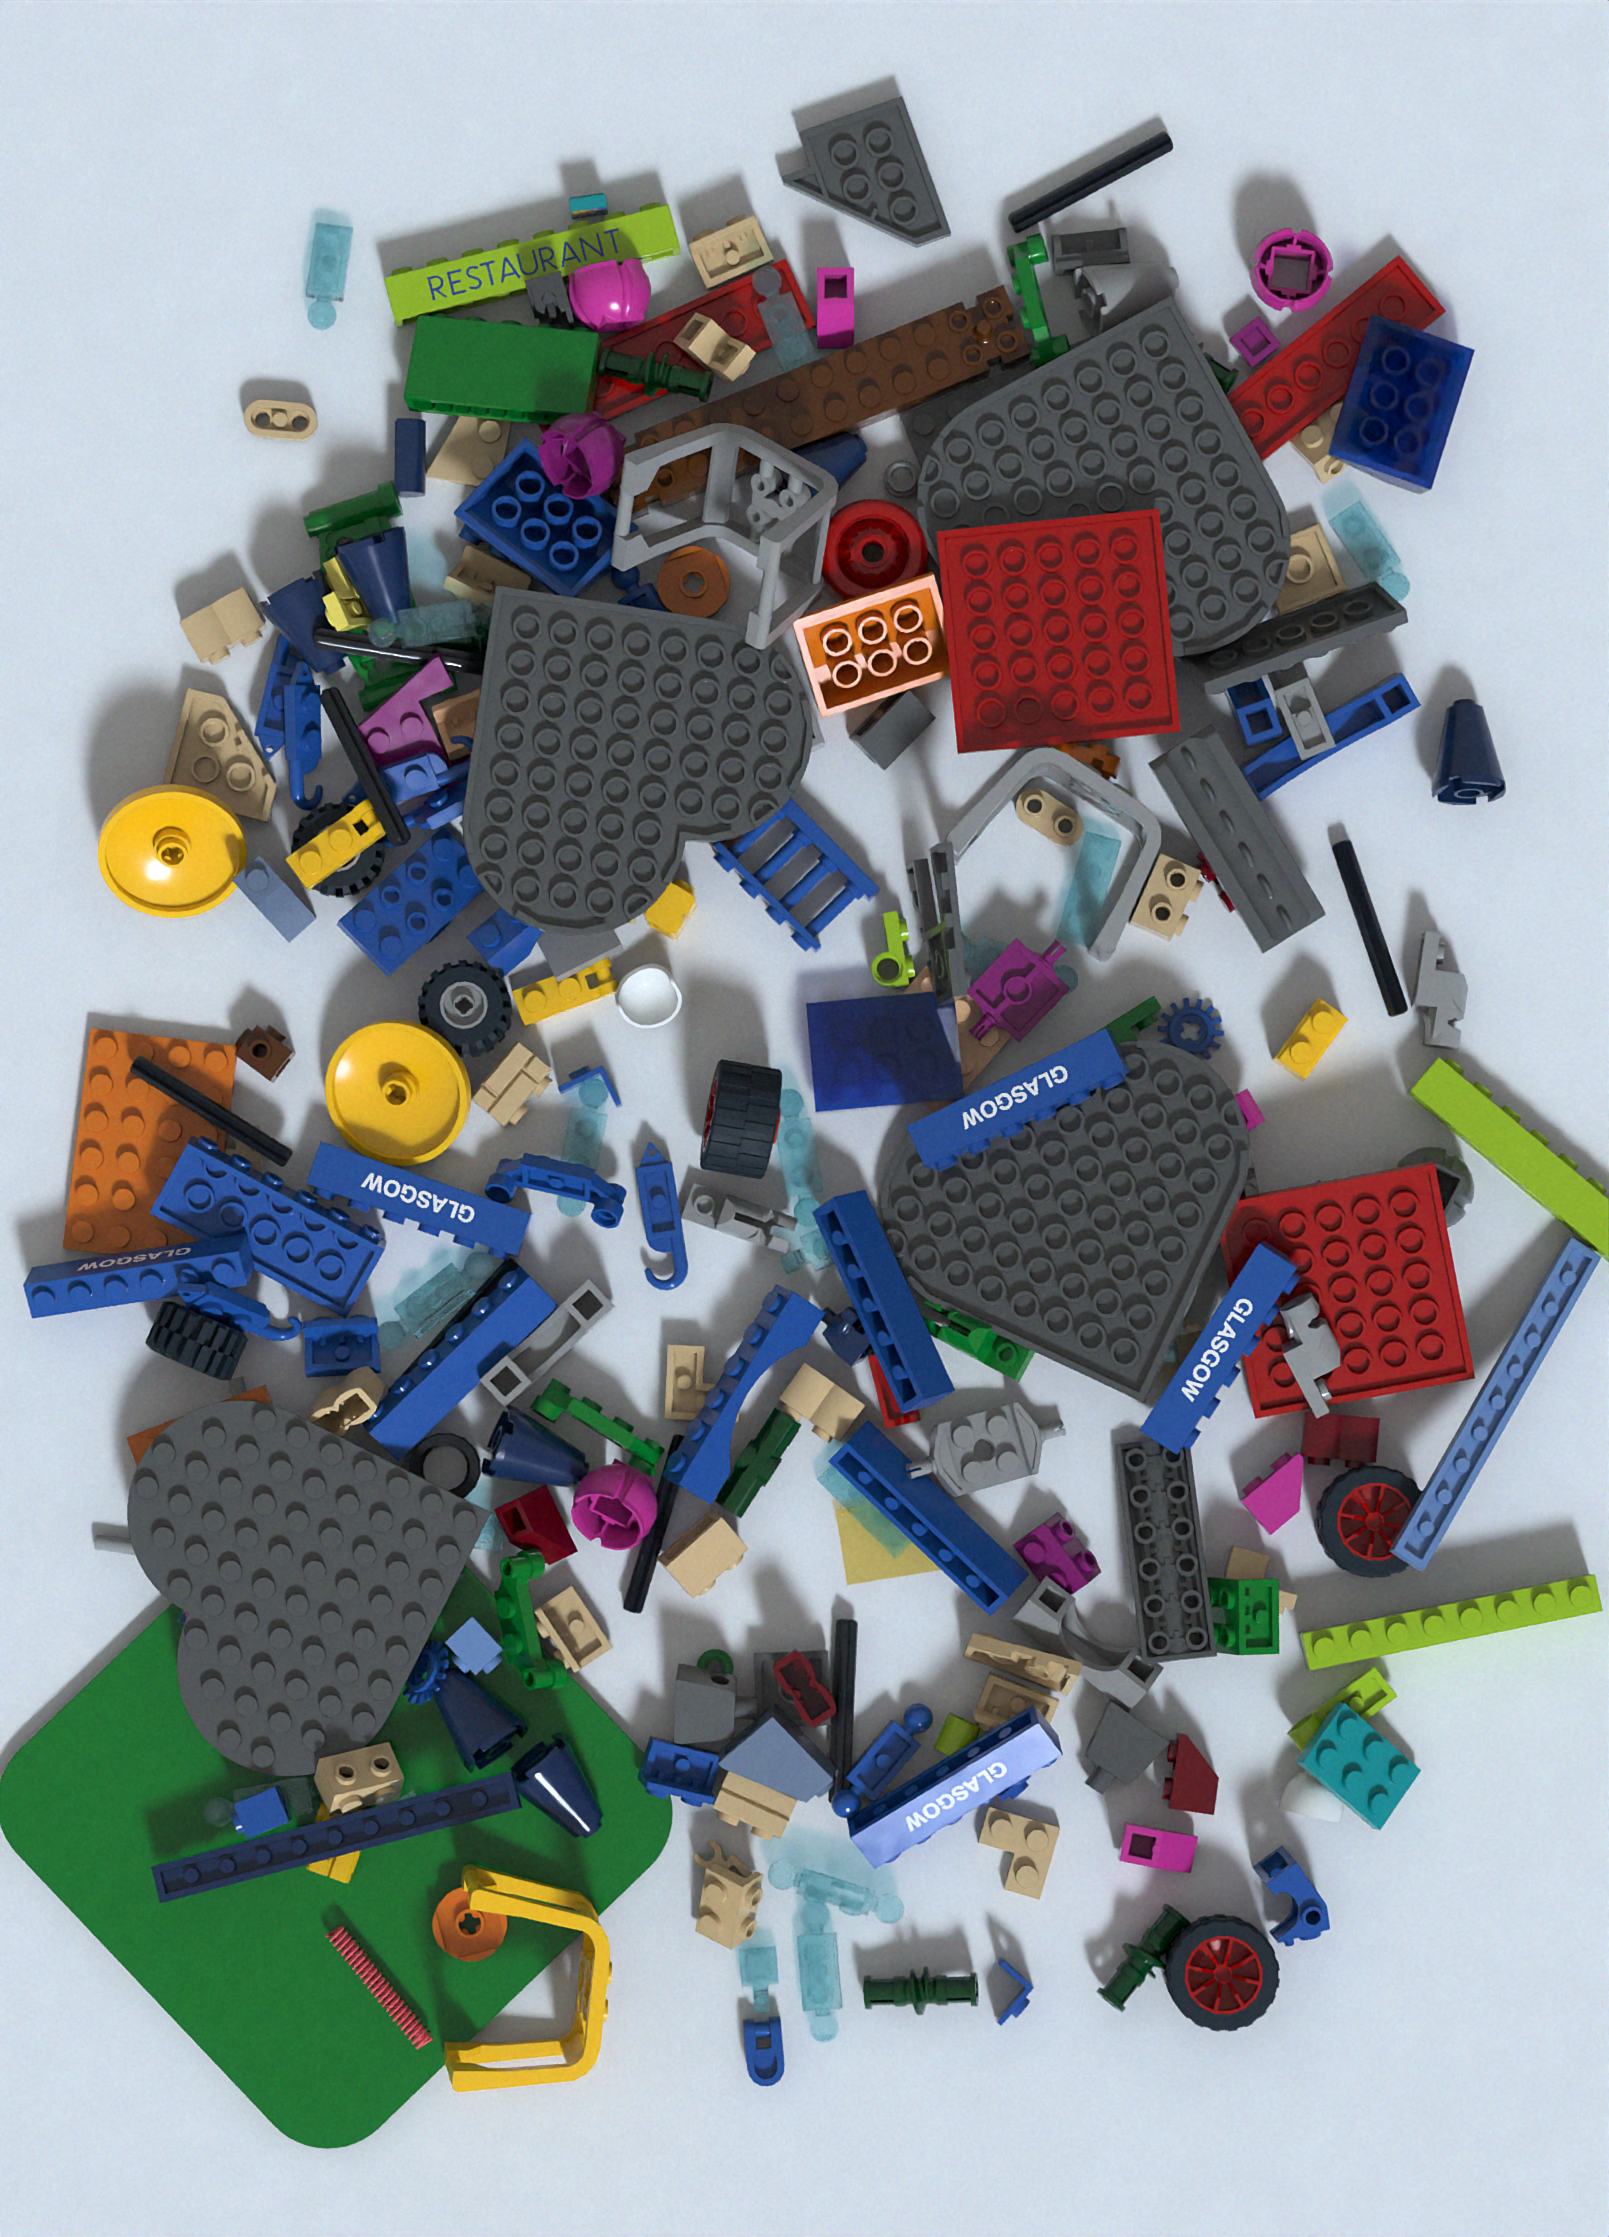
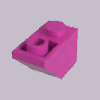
M817 267V349H845L853 346L854 267Z
M1288 1452L1284 1453L1270 1465L1274 1472L1264 1480L1257 1476L1242 1489L1245 1496L1240 1499V1502L1268 1535H1272L1300 1510L1304 1458L1300 1453H1295L1293 1456H1290Z
M1124 1821L1117 1858L1122 1862L1191 1873L1198 1836Z

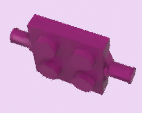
M1016 938L967 989V994L979 1004L984 1014L968 1031L974 1035L984 1025L985 1027L975 1036V1038L981 1041L995 1025L1006 1030L1020 1043L1070 990L1057 977L1052 967L1054 962L1067 949L1061 946L1051 955L1060 945L1055 939L1043 954L1040 955L1030 951Z

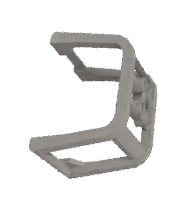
M730 423L710 424L625 454L610 563L613 567L623 572L653 557L704 537L722 538L756 556V567L763 570L759 603L749 611L745 642L754 648L765 649L821 599L824 581L821 574L831 509L836 505L839 485L835 477L826 470L754 430ZM712 446L703 517L687 521L643 537L637 531L630 533L634 496L648 490L660 466ZM739 447L761 458L759 472L751 478L753 494L751 505L746 510L747 519L751 524L750 529L729 520ZM775 467L789 474L788 486L780 494L774 493L783 482L781 473ZM803 482L815 488L819 493L811 498V492ZM774 518L779 519L774 527L765 532L767 523ZM818 521L812 563L810 564L792 553L795 540ZM780 570L800 581L805 586L772 612L778 572Z
M1037 748L1025 753L954 826L946 835L944 842H952L954 864L957 865L990 822L1029 780L1037 777H1046L1055 781L1130 831L1136 837L1139 844L1138 859L1115 907L1088 953L1096 960L1106 962L1115 951L1118 940L1161 846V828L1156 816L1145 805L1134 799L1132 793L1117 783L1112 784L1101 777L1102 774L1085 762L1080 763L1067 753L1055 748Z

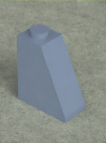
M260 855L232 879L238 888L289 943L317 919Z
M775 1703L720 1749L718 1764L723 1769L805 1803L815 1795L818 1798L822 1797L834 1784L835 1765Z

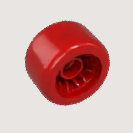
M883 499L858 500L838 510L829 520L821 571L824 578L823 586L830 596L839 603L926 574L928 548L925 535L918 521L903 507ZM869 545H876L883 551V557L877 562H868L862 556L864 548Z

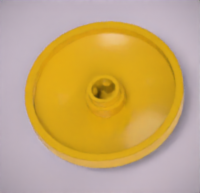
M178 784L157 785L129 795L119 802L108 814L98 838V864L102 877L109 889L126 905L142 913L157 917H190L218 906L237 888L232 879L246 867L247 840L243 826L236 814L218 797L192 786Z
M386 1019L363 1026L338 1047L327 1069L325 1097L334 1125L354 1149L368 1158L388 1165L409 1166L435 1158L458 1138L469 1116L471 1086L466 1068L460 1056L441 1035L413 1021Z

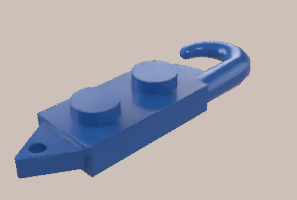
M281 633L277 638L254 731V736L259 738L266 761H269L285 745L284 685H289L297 662H303L297 656L289 653L291 644ZM267 748H272L273 751H272V752H267L266 749H267Z
M297 662L289 685H284L285 760H289V791L291 799L301 810L310 811L319 805L323 796L322 785L316 786L315 794L310 800L304 794V774L313 771L317 767L319 759H322L320 685H315L307 663Z
M463 735L451 737V743H460L467 746L471 757L473 739ZM424 751L380 766L378 769L395 803L440 789L442 785L468 777L470 758L464 763L449 767L440 754ZM359 778L342 797V802L357 806L362 801L368 799ZM353 795L355 796V798L350 799L349 796Z
M468 777L461 779L460 783L447 790L440 789L429 796L428 800L424 801V805L403 815L402 817L408 829L417 825L421 829L432 828V830H435L463 815ZM385 834L383 836L384 844L387 847L395 848L391 845Z
M649 1142L639 1168H635L646 1239L649 1246L655 1251L672 1253L674 1273L669 1279L660 1280L654 1276L650 1268H646L644 1272L647 1281L653 1287L669 1291L677 1288L684 1282L688 1274V1260L672 1162L668 1163L656 1147ZM653 1149L655 1155L649 1156L648 1151Z
M210 1281L203 1285L178 1283V1293L185 1301V1308L238 1331H248L272 1341L290 1340L298 1336L302 1331V1323L294 1316L288 1318V1321L293 1325L289 1328H277L270 1325V1311L266 1308L265 1304Z

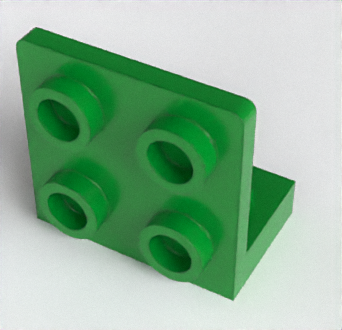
M1207 1577L1217 1653L1232 1655L1279 1654V1579Z

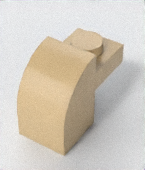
M697 312L673 340L700 366L706 370L714 371V376L726 384L729 381L734 382L737 377L743 375L750 366V360L756 354L747 344L730 337L712 319Z
M1232 1545L1225 1567L1224 1578L1262 1579L1265 1576L1270 1556ZM1279 1590V1613L1283 1614L1285 1607L1294 1610L1298 1595Z

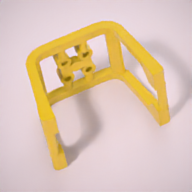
M472 1864L465 1865L462 1869L461 1886L463 1891L468 1892L467 1903L470 1910L523 1917L583 1931L574 2020L567 2033L558 2038L506 2042H445L443 2056L452 2088L456 2092H468L575 2081L587 2074L597 2061L601 2048L603 2022L607 2021L608 2015L607 1985H610L612 1977V1962H609V1939L599 1923L598 1915L590 1900L577 1891ZM518 1896H523V1897H527V1898H531V1899H536V1900H540V1901H544V1902H549V1903H553V1904H557V1905H562V1906L574 1908L576 1911H572V1910L564 1909V1908H561V1907H557V1906H553V1905H549V1904H545V1903H541V1902L529 1900V1899L522 1898V1897H518ZM563 2055L566 2062L564 2064L511 2068H487L478 2065V2063Z

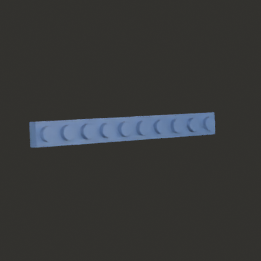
M1573 1237L1567 1238L1389 1550V1552L1418 1571H1423L1427 1567L1601 1259L1600 1255Z

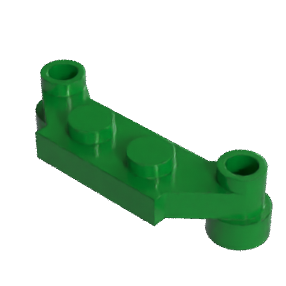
M1041 233L1026 237L1027 241L1006 247L1012 268L1016 267L1017 273L1011 274L1015 292L1017 295H1023L1025 303L1024 307L1019 308L1021 319L1025 329H1032L1037 345L1031 347L1036 368L1071 350L1066 334L1052 337L1034 267V265L1049 261L1046 245Z
M552 1378L541 1396L537 1395L529 1407L552 1423L556 1422L562 1411L630 1453L631 1456L626 1464L650 1477H653L656 1469L654 1467L665 1451L662 1446L649 1438H646L644 1442L638 1439L637 1436L632 1434L634 1427L621 1418L615 1416L613 1421L600 1414L603 1408L591 1399L584 1396L580 1401L570 1396L571 1389Z
M538 1549L522 1550L515 1556L502 1558L500 1561L502 1578L499 1589L494 1591L508 1664H514L522 1674V1682L526 1689L543 1688L545 1690L562 1688L566 1684L567 1670L560 1659L544 1660L542 1657L528 1587V1580L540 1578L545 1571L544 1557Z

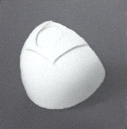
M650 963L635 968L621 979L616 990L615 1002L622 1017L629 1024L639 1028H655L668 1023L677 1015L681 1008L682 996L673 975L665 967Z
M1305 1770L1299 1772L1285 1786L1280 1797L1279 1808L1316 1819L1341 1823L1344 1803Z

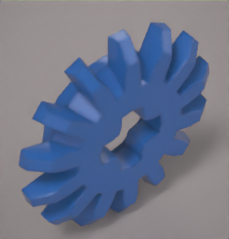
M1183 998L1184 1008L1179 1010L1175 1002L1170 1004V1007L1174 1014L1169 1016L1164 1012L1162 1013L1161 1017L1168 1021V1025L1158 1026L1157 1031L1167 1032V1037L1159 1040V1042L1170 1043L1172 1046L1183 1049L1198 1057L1197 1054L1202 1053L1208 1060L1212 1056L1207 1048L1211 1046L1219 1049L1221 1046L1213 1041L1214 1036H1224L1223 1030H1215L1214 1027L1215 1024L1222 1022V1018L1220 1016L1211 1019L1209 1015L1215 1009L1212 1005L1206 1011L1200 1009L1203 1000L1197 999L1195 1007H1190L1189 998ZM1188 1021L1191 1025L1195 1023L1200 1025L1201 1029L1197 1032L1198 1040L1193 1041L1190 1037L1184 1040L1181 1037V1033L1184 1031L1182 1025L1184 1022Z
M430 1640L428 1648L424 1645L405 1683L407 1688L403 1695L405 1697L410 1696L408 1699L409 1703L413 1704L416 1702L415 1704L421 1705L424 1701L432 1699L433 1690L436 1692L440 1690L441 1686L438 1681L439 1679L444 1680L446 1678V1674L441 1672L448 1668L449 1661L446 1659L448 1651L446 1648H443V1643L438 1641L435 1644V1641ZM428 1667H430V1671L427 1674L426 1679H423V1674H425L427 1672Z

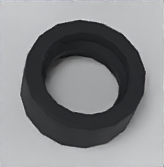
M437 1433L425 1438L414 1449L410 1460V1472L426 1479L423 1468L426 1456L433 1449L440 1446L453 1447L464 1455L467 1462V1473L459 1486L448 1491L462 1498L467 1497L476 1487L481 1475L480 1458L475 1447L465 1438L453 1433Z

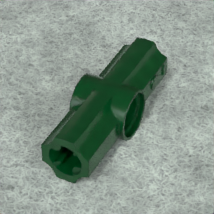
M774 1408L756 1438L750 1440L735 1463L734 1468L736 1469L725 1482L715 1502L739 1518H742L760 1488L766 1486L781 1463L782 1458L780 1457L793 1441L801 1424L777 1408Z

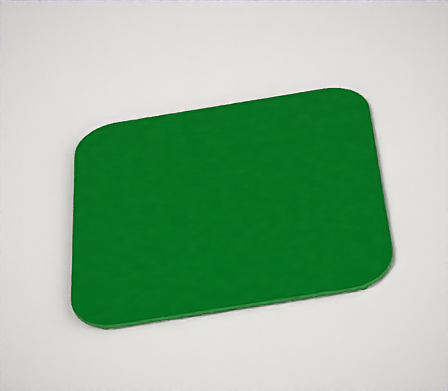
M464 1566L425 1643L426 1648H428L430 1640L435 1641V1644L438 1641L443 1643V1648H446L448 1651L446 1658L449 1661L448 1667L452 1670L459 1667L451 1659L455 1653L445 1642L472 1616H475L503 1646V1634L499 1615L496 1611L495 1596L466 1566ZM172 1603L12 1757L0 1781V1825L5 1838L17 1855L280 2132L290 2139L310 2147L324 2149L346 2147L364 2140L373 2134L445 2065L443 2056L445 2042H469L583 1932L532 1919L507 1915L508 1928L504 1940L492 1955L482 1960L471 1962L462 1961L451 1956L438 1945L433 1933L432 1922L440 1901L450 1891L461 1887L463 1867L467 1864H472L577 1891L590 1900L599 1917L650 1868L662 1853L672 1826L673 1810L671 1795L668 1794V1797L664 1799L652 1796L646 1792V1788L637 1779L645 1753L568 1673L566 1684L562 1688L528 1690L523 1685L522 1674L514 1664H508L507 1654L503 1649L499 1653L503 1660L488 1675L483 1670L477 1675L471 1670L467 1673L524 1720L528 1727L522 1739L516 1734L510 1740L514 1747L498 1760L481 1770L474 1765L473 1773H469L460 1759L434 1698L432 1697L430 1701H424L421 1705L415 1704L416 1702L411 1704L408 1702L410 1696L405 1697L403 1695L407 1688L406 1685H404L384 1725L365 1747L386 1742L390 1743L404 1776L400 1797L393 1801L397 1802L512 1771L510 1768L531 1748L541 1741L548 1746L555 1742L551 1735L562 1733L568 1740L603 1812V1817L600 1820L602 1826L588 1838H584L582 1835L574 1838L519 1795L522 1805L520 1809L361 1850L353 1876L348 1884L307 1870V1865L160 1903L151 1866L314 1824L323 1801L314 1781L315 1773L300 1776H277L248 1769L221 1754L199 1732L186 1710L179 1688L177 1652L184 1625L177 1622L183 1609ZM540 1644L543 1659H554ZM428 1667L427 1672L423 1674V1679H426V1676L430 1671V1667ZM278 1785L292 1820L247 1839L245 1832L239 1834L231 1817V1813L236 1811L233 1804ZM376 1804V1805H371V1806H367V1808H374V1807H378V1806H380V1805H377V1804ZM518 1896V1897L526 1898V1899H529V1900H533V1901H537V1902H541V1903H545V1904H549V1905L561 1907V1908H564V1909L576 1911L574 1908H570V1907H566V1906H562V1905H557V1904H553V1903H549V1902H544V1901H540V1900H536V1899H531V1898H527V1897H523V1896ZM466 1913L465 1920L460 1922L461 1929L467 1928L469 1934L476 1933V1926L481 1924L480 1918H474L472 1913ZM345 1925L344 1930H348L347 1935H352L350 1940L356 1939L355 1944H359L358 1949L362 1948V1954L367 1953L366 1958H371L369 1963L374 1962V1967H378L377 1972H382L380 1977L386 1976L385 1981H389L388 1986H393L392 1991L397 1990L396 1995H401L399 2000L402 1999L404 2004H408L407 2009H412L411 2014L414 2013L415 2018H419L418 2023H423L422 2028H427L426 2032H430L429 2037H433V2040L421 2048L415 2049L418 2043L411 2044L413 2039L407 2040L410 2034L404 2035L406 2029L401 2031L400 2027L402 2025L396 2026L400 2019L393 2021L394 2016H389L391 2011L385 2012L387 2006L381 2007L383 2002L378 2003V1999L381 1996L374 1998L375 1993H370L372 1988H366L369 1982L363 1984L364 1979H359L362 1973L355 1975L356 1970H351L353 1965H348L351 1959L344 1961L345 1956H340L343 1950L337 1951V1947H333L334 1942H329L332 1936L327 1938L325 1935L337 1927Z

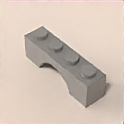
M588 1279L530 1336L480 1379V1382L504 1408H507L508 1405H511L606 1317L615 1306Z
M1046 1576L1027 1597L1011 1621L1054 1655L1083 1662L1079 1675L1129 1713L1149 1691L1164 1668L1158 1663L1142 1665L1140 1649L1135 1645L1130 1647H1114L1093 1637L1082 1626L1076 1615V1599Z

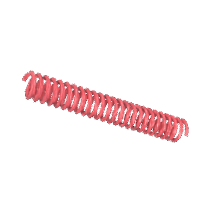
M341 1925L326 1934L325 1937L327 1938L332 1936L329 1942H334L333 1947H337V1951L343 1950L340 1956H345L344 1961L351 1959L348 1965H353L351 1970H356L355 1975L362 1973L359 1979H364L363 1984L369 1982L366 1988H372L370 1993H375L374 1998L381 1996L378 1999V2003L383 2002L381 2007L387 2006L385 2012L391 2011L389 2016H394L393 2021L400 2019L396 2026L402 2025L400 2027L401 2031L406 2029L404 2035L410 2034L407 2040L413 2039L411 2044L418 2043L415 2049H419L432 2041L433 2037H429L430 2032H426L427 2028H422L423 2023H418L419 2018H415L414 2013L411 2014L412 2009H407L408 2004H404L402 1999L399 2000L401 1995H396L397 1990L392 1991L393 1986H388L389 1981H385L386 1976L380 1977L382 1972H377L378 1967H374V1962L369 1963L371 1958H366L367 1953L362 1954V1948L358 1949L359 1944H355L356 1939L350 1940L352 1935H347L348 1930H344L345 1925Z

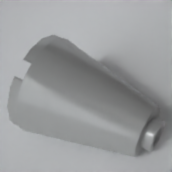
M1166 262L1084 265L1076 269L1073 274L1074 298H1081L1084 309L1079 310L1078 313L1086 330L1092 337L1102 334L1171 295L1174 297L1176 288H1179L1178 274L1175 268L1169 267Z

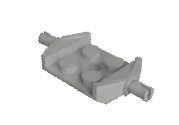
M1018 1402L934 1425L930 1436L929 1456L924 1460L910 1464L907 1463L906 1471L918 1469L917 1471L907 1473L909 1479L929 1473L931 1475L935 1474L944 1489L953 1497H958L1038 1474L1042 1444L1045 1440L1066 1435V1430L1064 1428L1054 1431L1055 1428L1064 1426L1062 1420L1043 1426L1037 1425ZM979 1440H984L991 1446L992 1453L986 1461L979 1460L974 1454V1446Z

